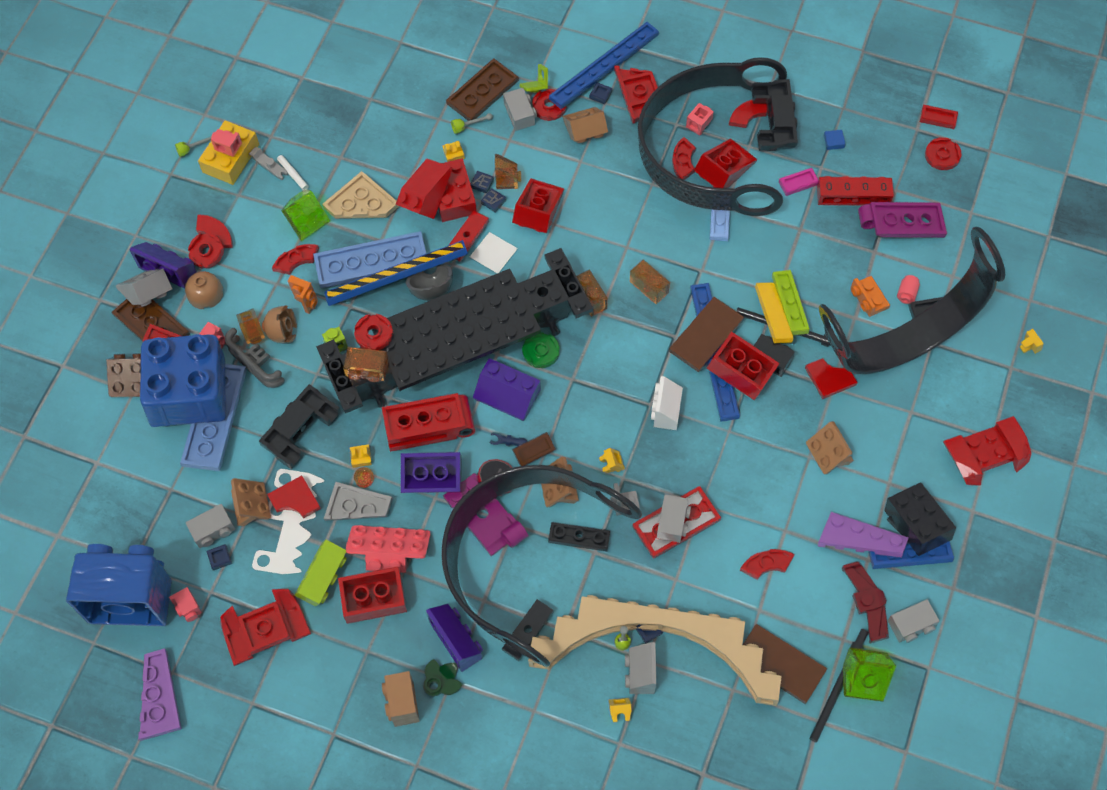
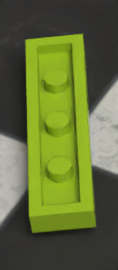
M791 270L773 272L772 279L792 335L808 334L810 329Z

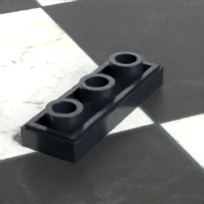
M551 522L548 543L607 552L610 531ZM581 534L582 537L578 538L576 535Z
M536 599L512 635L531 645L532 638L537 637L554 610ZM526 629L532 630L530 633L525 632ZM504 644L502 647V651L517 661H520L523 657L522 654L507 644Z

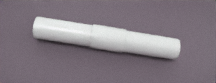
M283 155L278 156L277 160L292 179L295 180L303 191L307 190L309 186L300 177L298 172Z

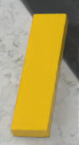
M756 283L755 289L773 342L792 343L794 338L775 284Z

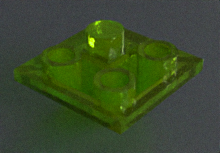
M307 189L292 197L281 210L300 241L330 222L313 192Z

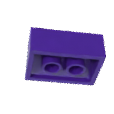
M144 242L129 249L138 268L144 271L164 269L169 282L184 289L189 277L197 272L192 260L186 257L183 259L173 251L163 250L157 244L152 245Z
M489 358L480 373L473 399L524 421L541 391V382L532 376Z
M460 452L401 453V493L461 491L462 455Z
M444 604L426 610L430 625L461 672L482 660L481 652L483 649L477 640L473 642L470 637L472 635L471 630L467 624L462 625L459 620L461 616L455 607L452 609L449 604Z

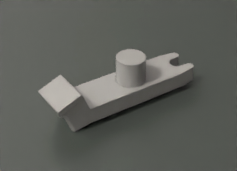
M255 147L249 153L254 161L278 179L283 180L282 174L288 175L283 167L277 164L273 158L265 155L260 148Z

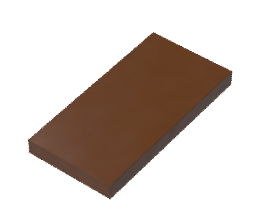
M493 58L446 100V104L468 121L474 120L496 102L503 93H506L519 81V77Z
M713 297L672 344L669 352L697 372H700L719 350L731 331L734 332L743 322L744 317L716 297Z
M126 299L111 312L141 341H143L150 324L181 336L190 335L185 327L153 299H151L152 303L142 307L141 305H132Z
M756 624L743 645L755 644L759 648H763L760 673L765 671L777 673V675L781 676L780 688L806 704L827 668Z

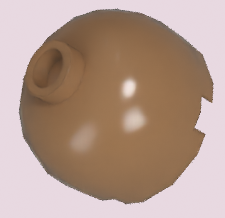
M206 271L197 272L189 277L186 282L185 294L193 307L204 309V307L210 306L212 308L221 301L223 287L220 280L214 274Z
M287 305L269 310L262 322L263 331L270 340L276 343H291L296 337V334L292 335L293 327L297 328L296 318L293 310L287 309Z

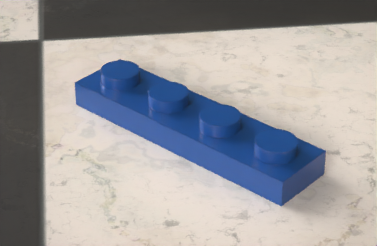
M950 541L920 556L916 554L910 544L906 545L902 558L878 555L873 551H869L872 569L949 563L954 560Z

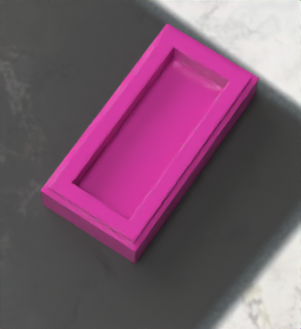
M809 168L780 178L779 184L785 195L788 196L817 186L819 180L814 170Z

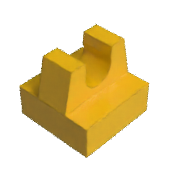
M459 141L442 146L447 162L461 158L465 159Z
M1034 329L1027 331L1025 340L1021 342L1020 349L1023 353L1033 350L1036 354L1042 350L1044 343Z
M369 444L350 447L352 468L372 465Z
M608 448L599 457L601 462L607 461L608 463L607 466L602 468L605 473L620 472L625 469L620 452L615 449Z
M609 699V709L613 722H617V715L620 713L624 714L626 721H630L632 712L630 699Z

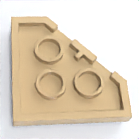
M362 171L322 204L323 208L335 219L386 218L399 207L395 205L397 201Z

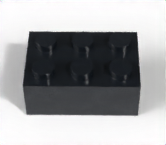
M921 482L887 498L884 511L891 517L901 534L908 537V543L918 556L953 539L956 526Z

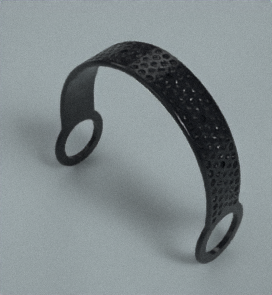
M759 57L745 60L742 63L700 65L672 76L651 94L638 120L639 150L647 173L664 192L692 206L712 210H735L738 213L749 216L768 215L777 211L782 206V194L771 186L747 184L737 188H712L684 181L665 170L654 159L644 140L647 129L655 116L676 98L698 89L716 86H741L751 91L753 83L747 81L742 74L752 66L764 65L775 69L778 72V77L774 81L787 79L786 68L780 62L770 58ZM747 192H763L770 195L774 202L764 208H748L739 204L737 198Z
M973 227L971 230V240L974 247V256L965 275L934 305L891 331L865 340L848 342L832 311L825 304H821L819 306V313L824 324L825 336L843 367L854 374H871L885 371L922 356L966 326L988 303L996 289L997 281H1004L1006 276L1003 260L990 236L982 228ZM979 238H981L989 248L995 260L997 271L990 265L987 258L985 257L980 245ZM830 322L832 323L833 327L835 328V330H836V332H837V334H838V337H839L840 341H839L838 338L836 337V335H835V333H834V331H833V329H832V327H831V325H830Z
M525 465L510 468L486 478L459 500L452 510L445 527L442 540V566L446 582L455 600L483 630L530 660L548 667L550 666L549 660L540 652L512 634L500 630L483 620L468 605L462 593L458 577L459 547L467 525L493 499L510 490L533 484H557L580 490L600 500L614 511L632 519H640L642 513L632 501L619 492L601 483L593 482L577 473L554 466ZM601 492H604L616 498L625 506H627L630 510L615 504L607 497H605Z

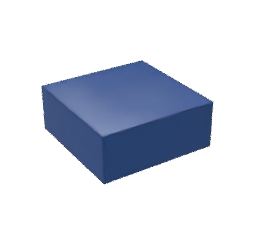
M842 130L824 132L827 150L845 148Z

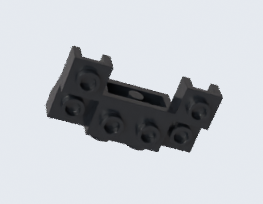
M780 79L773 82H754L751 87L753 103L767 104L770 130H759L757 134L759 151L795 148L798 143L796 131L797 118L794 116L795 102L792 101L790 79Z
M308 384L300 395L287 405L285 412L273 421L272 426L261 437L259 443L263 448L272 453L277 460L292 470L304 456L302 450L294 444L317 418L330 426L340 415V407L327 399L312 385Z

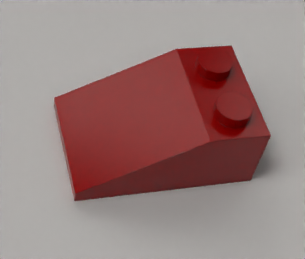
M730 138L703 153L694 171L714 188H728L756 163L757 159Z
M427 158L403 185L395 205L434 219L453 168Z
M530 178L515 204L512 223L534 229L537 232L547 233L560 203L564 188Z

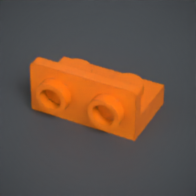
M291 275L288 283L294 298L301 302L305 312L310 314L311 310L315 309L318 303L311 282Z
M872 276L860 281L858 278L853 279L851 292L854 297L858 298L862 310L869 317L889 309V302Z

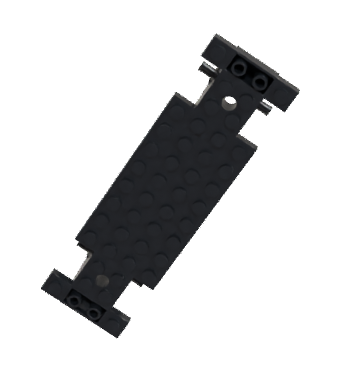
M562 248L544 254L550 271L517 283L511 269H507L388 317L387 319L392 325L393 336L390 343L381 350L369 351L359 347L341 355L334 339L316 346L344 413L346 414L363 407L362 402L368 399H376L378 407L381 408L382 405L384 407L386 402L382 395L394 389L395 385H397L399 391H402L541 333L540 328L549 327L552 335L556 336V334L560 333L556 323L567 318L570 311L573 312L576 319L593 312V307ZM371 329L374 335L379 332L377 329Z

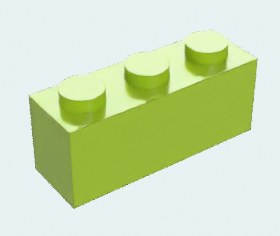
M325 539L315 554L294 596L315 607L320 603L323 604L329 594L326 590L329 585L332 586L338 577L335 574L338 567L342 568L347 559L345 557L346 550Z

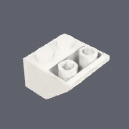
M663 376L660 378V383L655 385L651 420H654V427L677 430L683 388Z

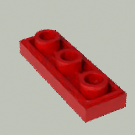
M473 210L449 245L463 240L468 252L488 224L489 218ZM464 256L459 257L455 260L461 262Z

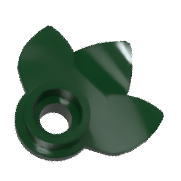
M433 659L426 665L424 671L426 679L423 683V688L427 695L438 696L441 693L452 695L461 689L462 683L455 679L457 673L456 663H447L439 666ZM436 683L438 687L434 690L431 689L430 685Z

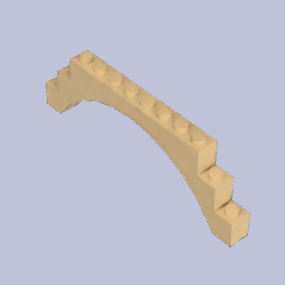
M588 595L587 597H581L578 620L568 615L557 617L553 640H550L547 636L532 638L531 647L549 660L550 666L545 667L528 659L529 667L550 670L569 652L588 641L614 632H620L621 626H626L628 631L636 630V626L640 624L642 626L638 628L642 630H662L663 632L685 637L709 649L724 660L741 678L756 703L777 706L779 701L781 676L772 671L760 673L763 648H759L755 644L742 645L745 621H741L737 617L726 619L720 618L717 614L700 615L697 611H688L687 613L681 612L677 608L661 609L651 604L641 606L632 601L622 603L613 598L602 600L596 596Z

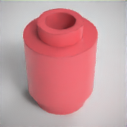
M907 275L902 279L897 293V298L900 302L910 304L915 301L920 287L919 279L913 275Z

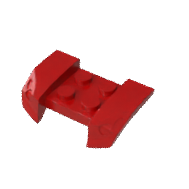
M1014 416L996 422L995 427L964 438L962 435L943 441L966 485H981L982 472L1012 461L1017 473L1030 461L1032 453L1027 436Z
M272 589L275 602L241 616H238L233 606L221 615L222 632L234 666L252 659L253 654L289 639L293 642L311 634L303 610L296 596L289 589Z

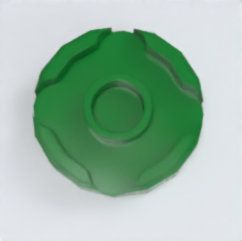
M541 332L524 341L522 354L524 360L530 366L542 369L550 367L559 357L560 347L558 341L550 334Z

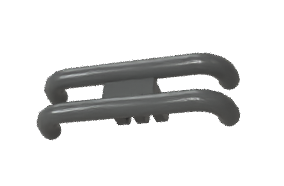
M231 328L225 335V344L229 352L243 366H246V369L266 387L276 388L282 385L285 379L281 377L282 372L280 370L267 374L260 368L270 358V355L265 353L263 348L260 349L258 344L243 352L236 345L240 340L239 335H236L237 330Z

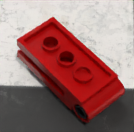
M455 393L382 407L390 452L455 440L457 436L465 438L475 433L469 400L466 395Z

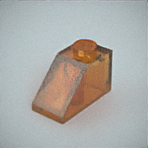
M495 154L496 188L518 189V182H521V171H518L517 163L499 154Z
M254 308L236 315L247 344H257L265 338Z

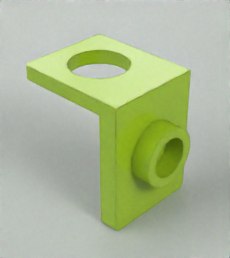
M538 64V81L520 83V88L532 93L548 89V68Z

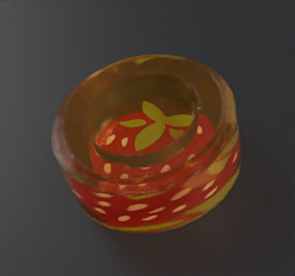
M362 467L356 470L354 480L357 486L367 488L374 482V475L369 468Z

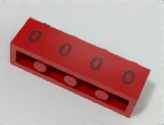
M866 176L819 177L817 184L818 205L863 206L871 202H892L894 197L892 178Z

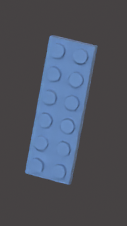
M420 231L319 252L313 255L320 288L349 283L426 254Z
M225 364L226 418L219 422L191 424L180 462L182 467L220 471L247 371L246 366Z

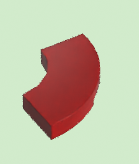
M753 100L744 102L732 113L729 126L746 128L752 119L766 117L767 104L753 103Z
M685 137L675 146L672 158L674 172L682 180L695 173V168L691 163V156L696 151V147Z
M197 215L196 231L198 234L211 232L222 240L224 248H233L231 235L222 222L211 216Z
M303 244L282 253L273 264L272 270L291 275L292 271L299 265L305 263L313 264L315 261L313 254L318 253L319 246Z
M770 549L756 553L745 561L740 571L756 580L769 571L785 573L795 554L780 549Z

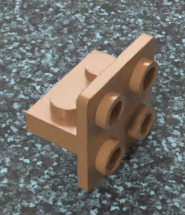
M834 421L829 422L806 441V445L823 474H828L837 466L849 465L854 461L851 457L852 451Z
M560 457L548 465L572 471V466L567 464L566 457ZM541 484L546 507H551L558 502L574 504L579 501L577 490L557 484Z
M237 478L231 480V492L238 526H245L256 518L266 520L271 518L265 484L263 482Z

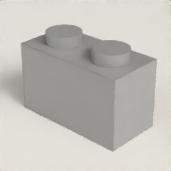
M523 88L503 93L504 105L514 130L517 131L534 126L537 114L535 108H531L529 94H526Z
M664 495L657 531L658 539L680 543L681 536H686L688 525L684 524V520L689 518L691 506H687V498Z
M222 504L185 522L199 548L208 547L215 540L227 537L232 531L236 530Z
M927 599L891 615L888 623L898 642L906 640L908 643L918 638V634L924 632L926 635L935 631L939 619Z

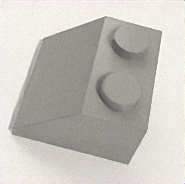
M164 269L147 270L116 285V288L132 305H141V307L152 303L151 299L155 297L159 299L166 296V292L172 289Z
M655 642L629 648V655H625V667H629V675H625V688H629V694H654L656 688Z

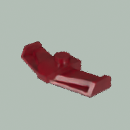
M857 561L843 565L842 571L846 573L858 591L852 595L859 615L867 613L869 643L889 639L885 608L887 600L883 591L877 588L860 562Z

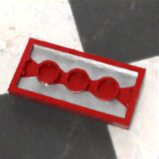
M700 486L681 496L688 499L687 506H691L689 518L684 520V524L688 526L686 536H681L680 543L721 520V516ZM662 507L632 524L633 529L653 559L680 544L679 542L657 538Z

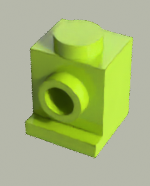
M340 327L330 328L322 334L324 343L333 339L336 344L341 342L337 346L339 352L348 349Z

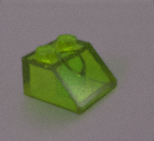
M849 647L843 664L844 696L883 702L896 668L889 654Z

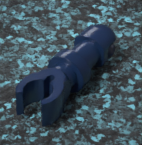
M492 432L491 436H497L498 440H491L489 443L493 445L506 444V446L510 447V445L519 446L527 442V440L520 437L519 439L512 438V435H507L506 437L498 432Z

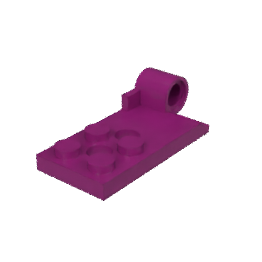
M871 202L858 209L861 228H875L876 236L944 238L947 235L940 202ZM904 217H908L912 222H906ZM921 217H925L929 223L924 222Z
M473 473L462 481L460 492H447L443 495V498L452 509L469 490L479 483L477 475ZM496 498L481 509L488 512L486 518H479L476 514L467 525V528L491 557L506 545L514 548L528 537V533L522 524L515 520L510 513L508 514Z

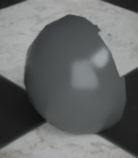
M446 264L436 266V271L432 274H426L422 271L409 276L406 285L411 294L418 299L425 301L433 300L445 295L449 291L453 281L452 269Z

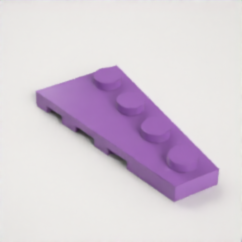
M831 512L819 539L818 547H825V545L835 546V549L840 550L850 548L856 549V552L873 551L878 555L902 558L908 537Z
M164 648L144 654V683L141 695L142 711L140 713L141 725L138 737L140 741L182 729L167 650Z

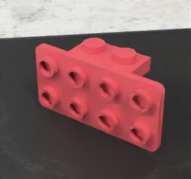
M352 526L346 545V553L365 555L366 570L368 571L399 566L400 572L406 573L407 558L423 559L426 557L431 534L430 531L422 529Z

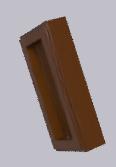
M547 432L512 449L520 466H525L556 450Z

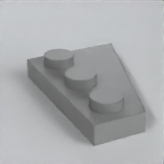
M335 482L324 520L387 517L393 498Z

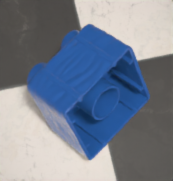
M196 334L168 338L158 337L143 341L141 345L140 402L151 427L225 420V357L215 335Z
M90 544L87 547V553H77L74 556L66 602L89 624L166 626L172 579L164 569V562L157 560L153 556L154 549L151 547L132 545L129 546L128 554L113 553V548L108 545Z

